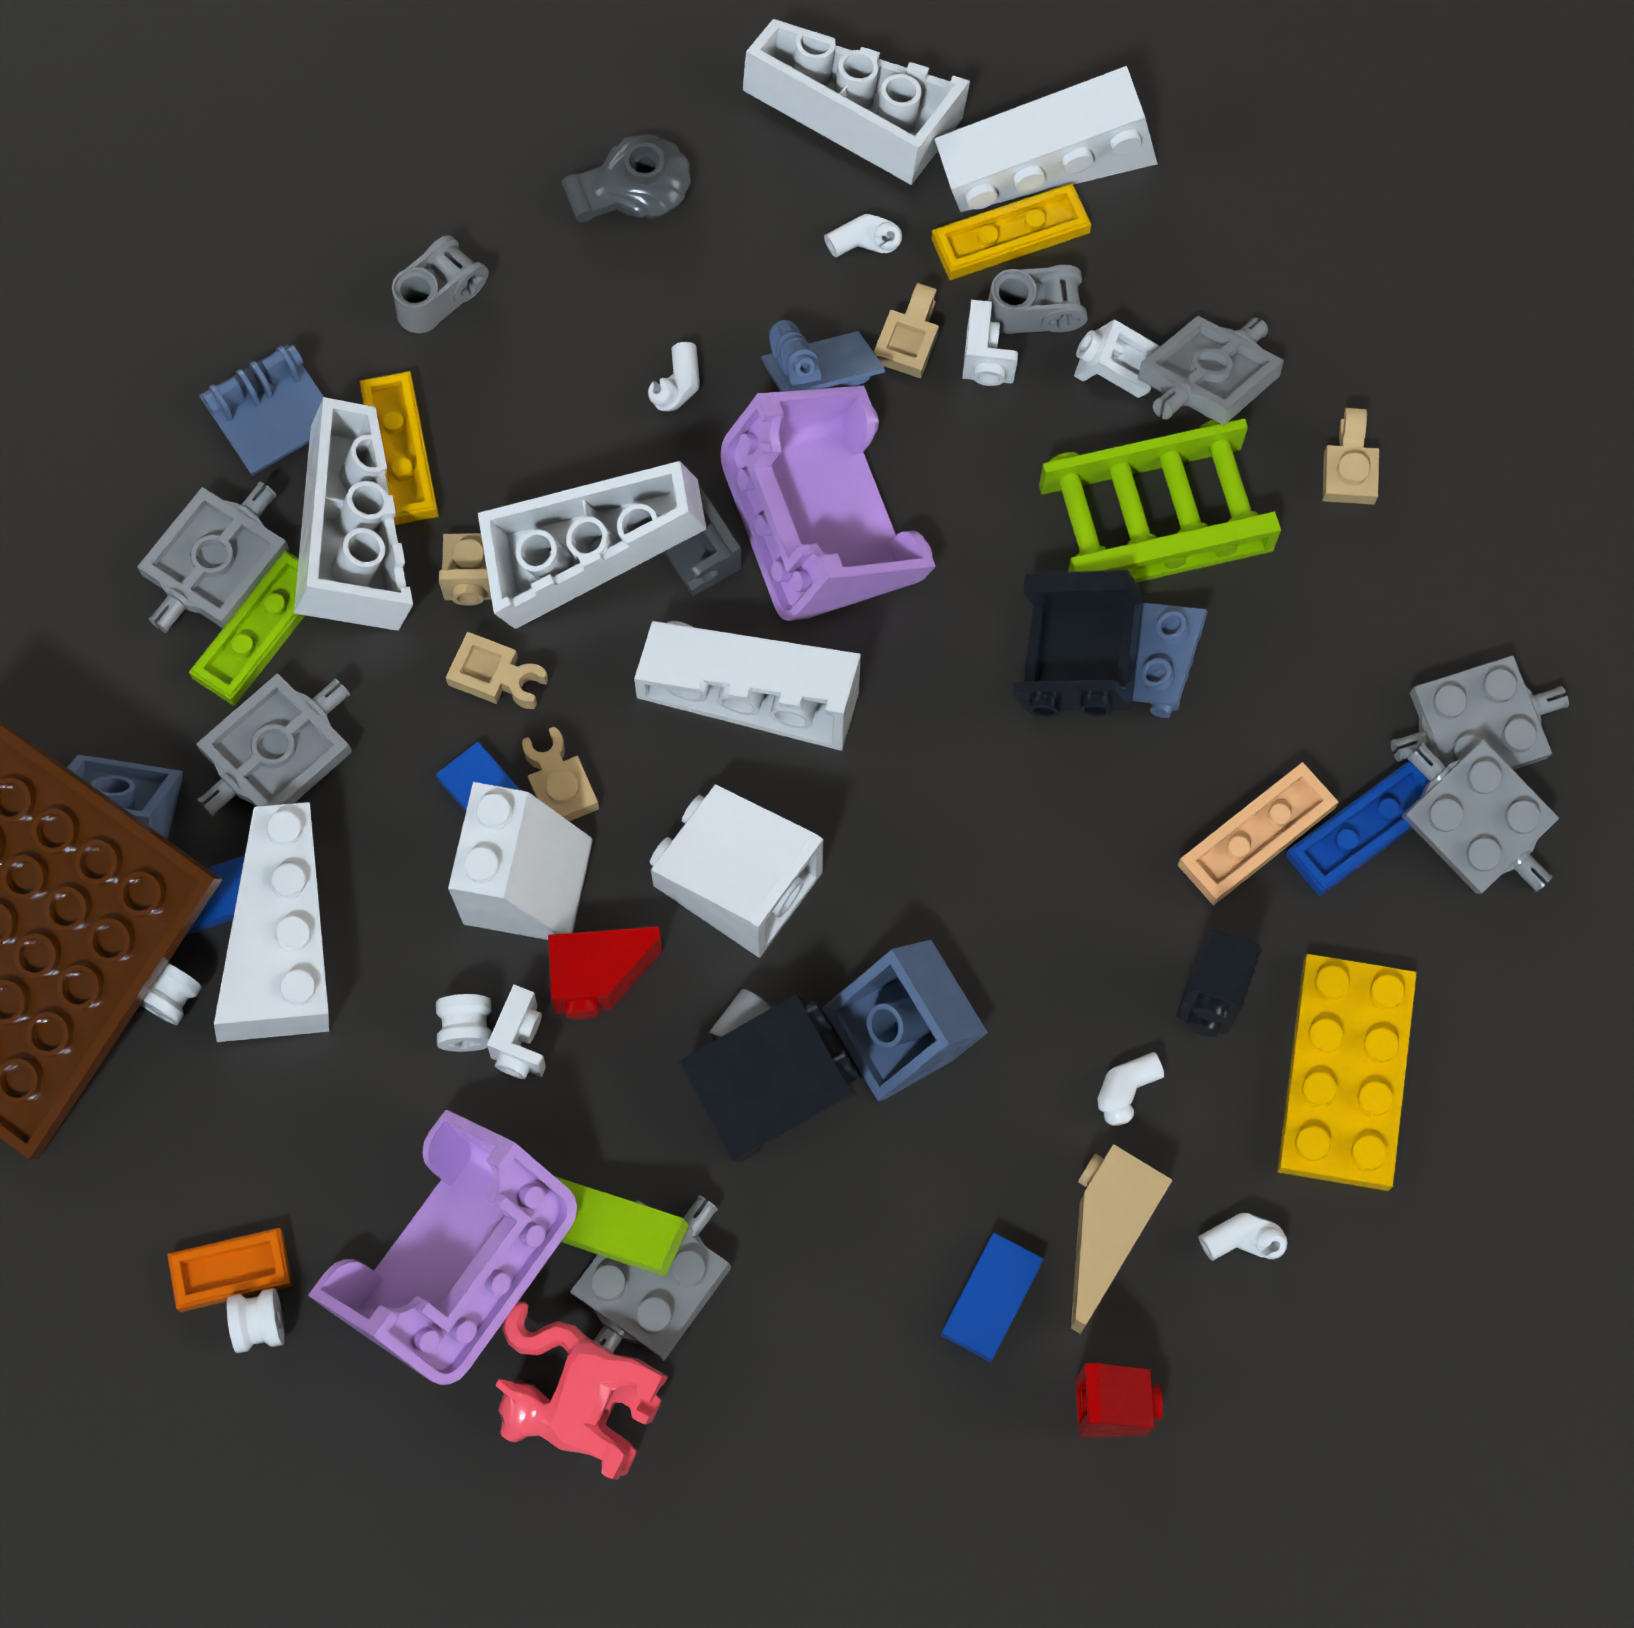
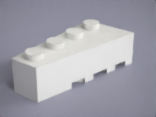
M773 19L746 51L743 91L912 185L938 151L934 138L954 131L963 119L970 81L956 76H952L951 81L928 75V67L909 62L907 68L879 59L880 52L861 47L860 50H849L835 45V38Z
M1127 66L934 138L960 212L982 209L992 204L1049 191L1070 183L1074 185L1157 164L1146 118Z
M323 397L312 422L294 613L399 631L413 606L410 587L406 586L403 571L405 559L402 543H398L394 524L396 512L393 495H389L385 472L387 465L376 407Z
M681 461L478 513L493 611L496 616L515 629L707 529L698 479Z
M652 621L634 678L636 695L638 699L842 751L859 694L861 654L694 628L679 621H669L667 623Z
M310 802L256 806L253 809L214 1021L217 1042L329 1032Z

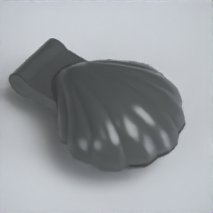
M652 134L625 137L618 145H615L601 167L581 174L569 175L562 180V186L575 218L580 223L587 222L596 216L614 210L627 216L641 219H659L678 208L685 199V194L691 184L690 164L687 157L679 151L676 144Z

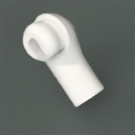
M864 214L824 235V240L831 254L837 258L857 246L879 253L892 252L900 245L902 233L895 223L874 215Z
M680 342L672 346L673 374L668 378H660V384L653 381L649 386V399L658 410L666 412L677 410L699 389L697 346L691 342Z
M1155 1052L1118 1065L1106 1074L1097 1101L1099 1110L1104 1112L1105 1121L1110 1125L1120 1126L1128 1123L1134 1116V1109L1131 1103L1137 1088L1164 1078L1161 1062Z
M1239 1213L1198 1236L1203 1250L1212 1261L1235 1248L1259 1257L1276 1259L1285 1253L1288 1244L1287 1237L1280 1226L1250 1213Z

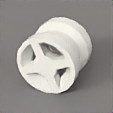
M167 963L140 1005L163 1020L178 1025L184 1016L182 1007L189 998H194L198 995L202 986L183 971Z
M477 994L451 995L438 999L436 1001V1014L442 1019V1029L437 1033L438 1048L457 1052L488 1048L487 1043L492 1031L487 1027L486 1017L492 1012L491 999Z
M275 1288L262 1290L258 1297L246 1299L241 1294L228 1296V1327L236 1353L248 1352L254 1344L266 1343L271 1347L284 1344L283 1315L279 1296Z

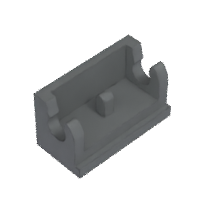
M700 485L699 489L707 529L664 551L692 597L742 569L741 547Z

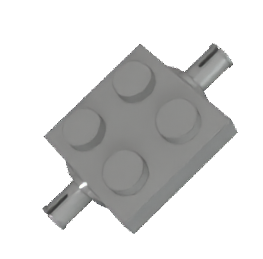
M1200 316L1195 317L1140 364L1138 380L1163 393L1153 403L1156 415L1160 417L1163 414L1162 419H1169L1180 407L1187 405L1223 425L1230 421L1281 375L1284 360L1262 349L1256 343L1267 335V324L1263 320L1258 323L1259 318L1255 317L1243 328L1234 331L1219 327Z
M258 482L242 505L224 501L202 487L137 566L143 577L162 588L167 595V598L154 614L148 618L156 628H160L162 632L167 633L185 609L190 612L200 613L221 628H224L284 551L288 552L289 547L286 540L265 528L259 519V516L271 501L277 497L276 493L269 486Z
M1509 656L1415 686L1409 693L1419 716V732L1391 740L1392 752L1398 750L1394 757L1399 762L1406 759L1410 753L1414 752L1415 748L1424 742L1425 746L1444 765L1459 760L1478 741L1484 739L1514 770L1545 760L1552 755L1541 726V715L1558 709L1568 708V696L1562 697L1566 693L1562 686L1532 695V692L1524 684L1514 656Z
M278 673L275 674L196 744L201 753L216 767L221 778L205 794L197 798L199 804L213 817L235 795L252 803L255 807L294 804L352 753L349 744L331 727L327 717L329 712L346 697L350 696L348 690L334 678L329 685L311 699L307 695L295 691Z
M1484 739L1478 741L1459 760L1444 765L1425 746L1424 742L1415 748L1414 752L1408 755L1407 760H1410L1429 782L1425 785L1421 797L1401 815L1408 824L1476 894H1482L1502 874L1513 869L1518 872L1535 892L1545 886L1544 883L1549 882L1553 876L1530 853L1533 851L1537 840L1559 817Z
M699 1195L683 1219L688 1223L689 1227L666 1277L601 1255L595 1257L570 1291L574 1298L593 1310L604 1325L593 1341L614 1352L623 1339L626 1342L642 1345L665 1361L731 1269L729 1262L708 1249L698 1236L714 1213L718 1211L714 1204L710 1201L707 1202L706 1198ZM637 1200L636 1202L638 1204L645 1205L639 1200Z

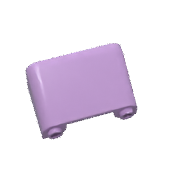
M864 386L757 393L722 442L721 464L773 605L783 620L809 619L919 583L936 567L932 558L931 548L917 531H902L896 535L864 455V451L870 445L879 425L878 414L872 406Z
M449 1110L444 1111L429 1131L424 1141L422 1152L427 1167L441 1180L376 1269L373 1271L365 1264L354 1259H343L334 1263L323 1274L308 1295L329 1312L416 1372L439 1385L452 1384L460 1380L468 1372L570 1230L577 1212L576 1199L570 1189L515 1142Z

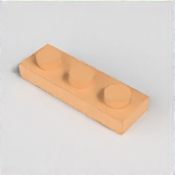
M1302 762L1180 858L1178 866L1214 906L1332 812L1339 801Z

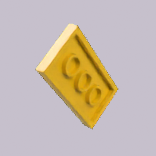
M1307 954L1305 956L1291 1056L1278 1173L1389 1191L1393 1187L1417 972Z

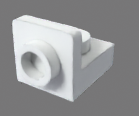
M971 300L962 379L975 380L977 383L985 386L1013 383L1018 352L997 349L1000 322L990 321L992 302Z
M1114 319L1096 331H1089L1083 337L1076 352V356L1080 360L1074 377L1084 382L1098 374L1140 398L1151 390V386L1138 380L1140 364L1160 346Z
M513 984L487 1043L490 1057L497 1060L495 1063L497 1069L513 1077L526 1079L528 1073L542 1077L546 1069L544 1057L541 1054L521 1047L522 1042L528 1044L532 1042L538 1030L542 1013L536 1011L538 1006L534 992Z

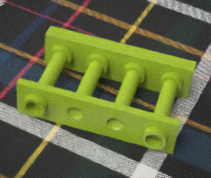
M1245 418L1228 421L1225 425L1211 420L1203 424L1199 429L1083 455L1067 452L1053 457L1047 463H1043L1039 483L1041 494L1044 495L1062 490L1080 551L1075 557H1071L1068 572L1128 570L1136 582H1142L1273 552L1281 532L1276 513L1274 511L1258 515L1257 512L1251 510L1233 452L1240 451L1248 429ZM1208 457L1213 458L1231 514V519L1228 522L1212 526L1201 523L1183 463ZM1162 468L1181 530L1177 534L1157 538L1156 535L1150 533L1133 474ZM1112 479L1131 541L1127 545L1107 549L1099 544L1082 486Z

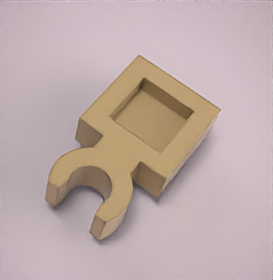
M467 632L446 675V681L448 686L497 704L502 692L505 691L512 695L513 700L520 707L535 709L537 705L536 696L523 691L521 688L524 683L532 680L546 685L548 676L546 670L536 664L530 663L519 667L515 666L518 660L516 650Z
M556 727L549 729L553 746L547 752L536 751L529 737L523 739L522 745L527 761L533 767L541 769L528 775L529 783L537 799L568 821L599 810L598 801L578 755L565 761L562 760L565 754L563 737Z

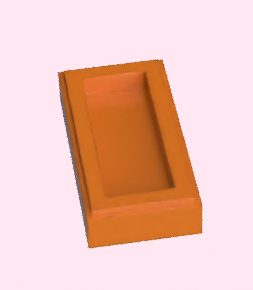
M280 1228L167 1254L176 1309L179 1312L227 1302L228 1296L241 1294L244 1297L260 1294L265 1289L275 1288L279 1290L293 1286L284 1235Z

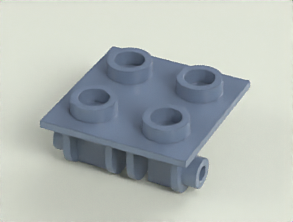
M789 320L778 321L771 327L769 341L772 353L761 356L764 366L780 392L824 389L839 384L855 386L867 382L873 375L885 373L884 366L859 331L808 344L796 324Z
M294 345L277 347L276 352L258 362L253 361L249 363L250 366L248 368L237 370L236 375L216 386L214 384L209 386L208 391L199 395L252 476L309 443L311 425L324 397L303 367V360Z
M1142 603L1131 701L1150 703V712L1161 718H1169L1172 711L1179 709L1180 698L1189 677V670L1193 665L1198 642L1203 633L1202 629L1208 613L1206 609Z

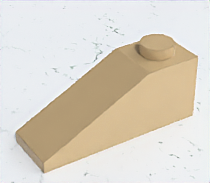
M1114 1144L1105 1159L1096 1153L1094 1154L1078 1183L1087 1187L1079 1203L1071 1329L1079 1334L1082 1333L1172 1182V1179Z

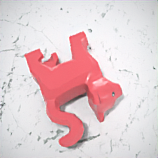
M518 1301L503 1322V1333L508 1345L520 1354L540 1355L560 1345L569 1354L558 1387L551 1400L533 1384H528L522 1380L510 1382L498 1379L495 1386L504 1393L498 1410L502 1418L500 1434L506 1440L515 1443L526 1437L541 1436L560 1450L587 1454L602 1461V1474L608 1478L618 1480L620 1476L627 1475L638 1450L627 1439L606 1425L608 1417L615 1403H623L630 1407L634 1420L645 1425L652 1423L662 1402L656 1396V1393L665 1384L668 1376L638 1358L615 1355L610 1349L588 1338L574 1325L557 1321L535 1332H529L524 1326L528 1305L526 1302Z

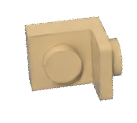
M481 533L443 534L442 570L439 571V584L444 600H452L456 604L470 606L491 599Z

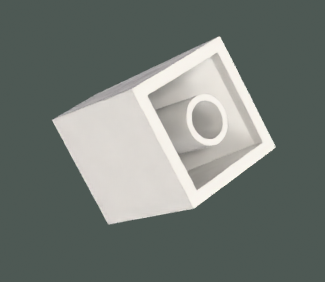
M473 782L448 887L463 924L548 940V935L573 933L593 839L529 792Z
M715 784L705 798L698 795L690 803L682 817V822L685 825L674 840L666 837L656 848L650 860V864L653 866L651 869L653 886L760 958L822 874L823 839L815 833Z

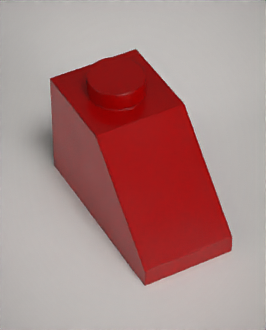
M659 926L548 935L551 997L556 1014L565 1013L566 1018L583 1020L597 1017L599 1010L612 1009L662 953Z
M1085 1363L1075 1379L1079 1438L1148 1436L1154 1429V1420H1162L1163 1401L1161 1386L1151 1385L1150 1369L1102 1363Z

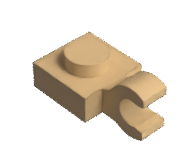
M917 283L906 313L903 314L890 310L874 350V354L883 366L920 379L922 378L939 334V325L929 322L936 305L934 298L937 289Z
M1345 408L1344 419L1340 420L1339 446L1327 445L1324 451L1322 501L1374 505L1378 498L1379 449L1364 448L1367 423L1366 409Z

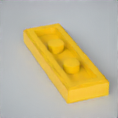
M1070 183L933 229L931 240L949 280H953L1089 234L1091 222L1073 184Z
M411 372L359 381L363 404L376 407L387 465L385 472L389 495H393L396 512L394 524L400 525L439 517Z

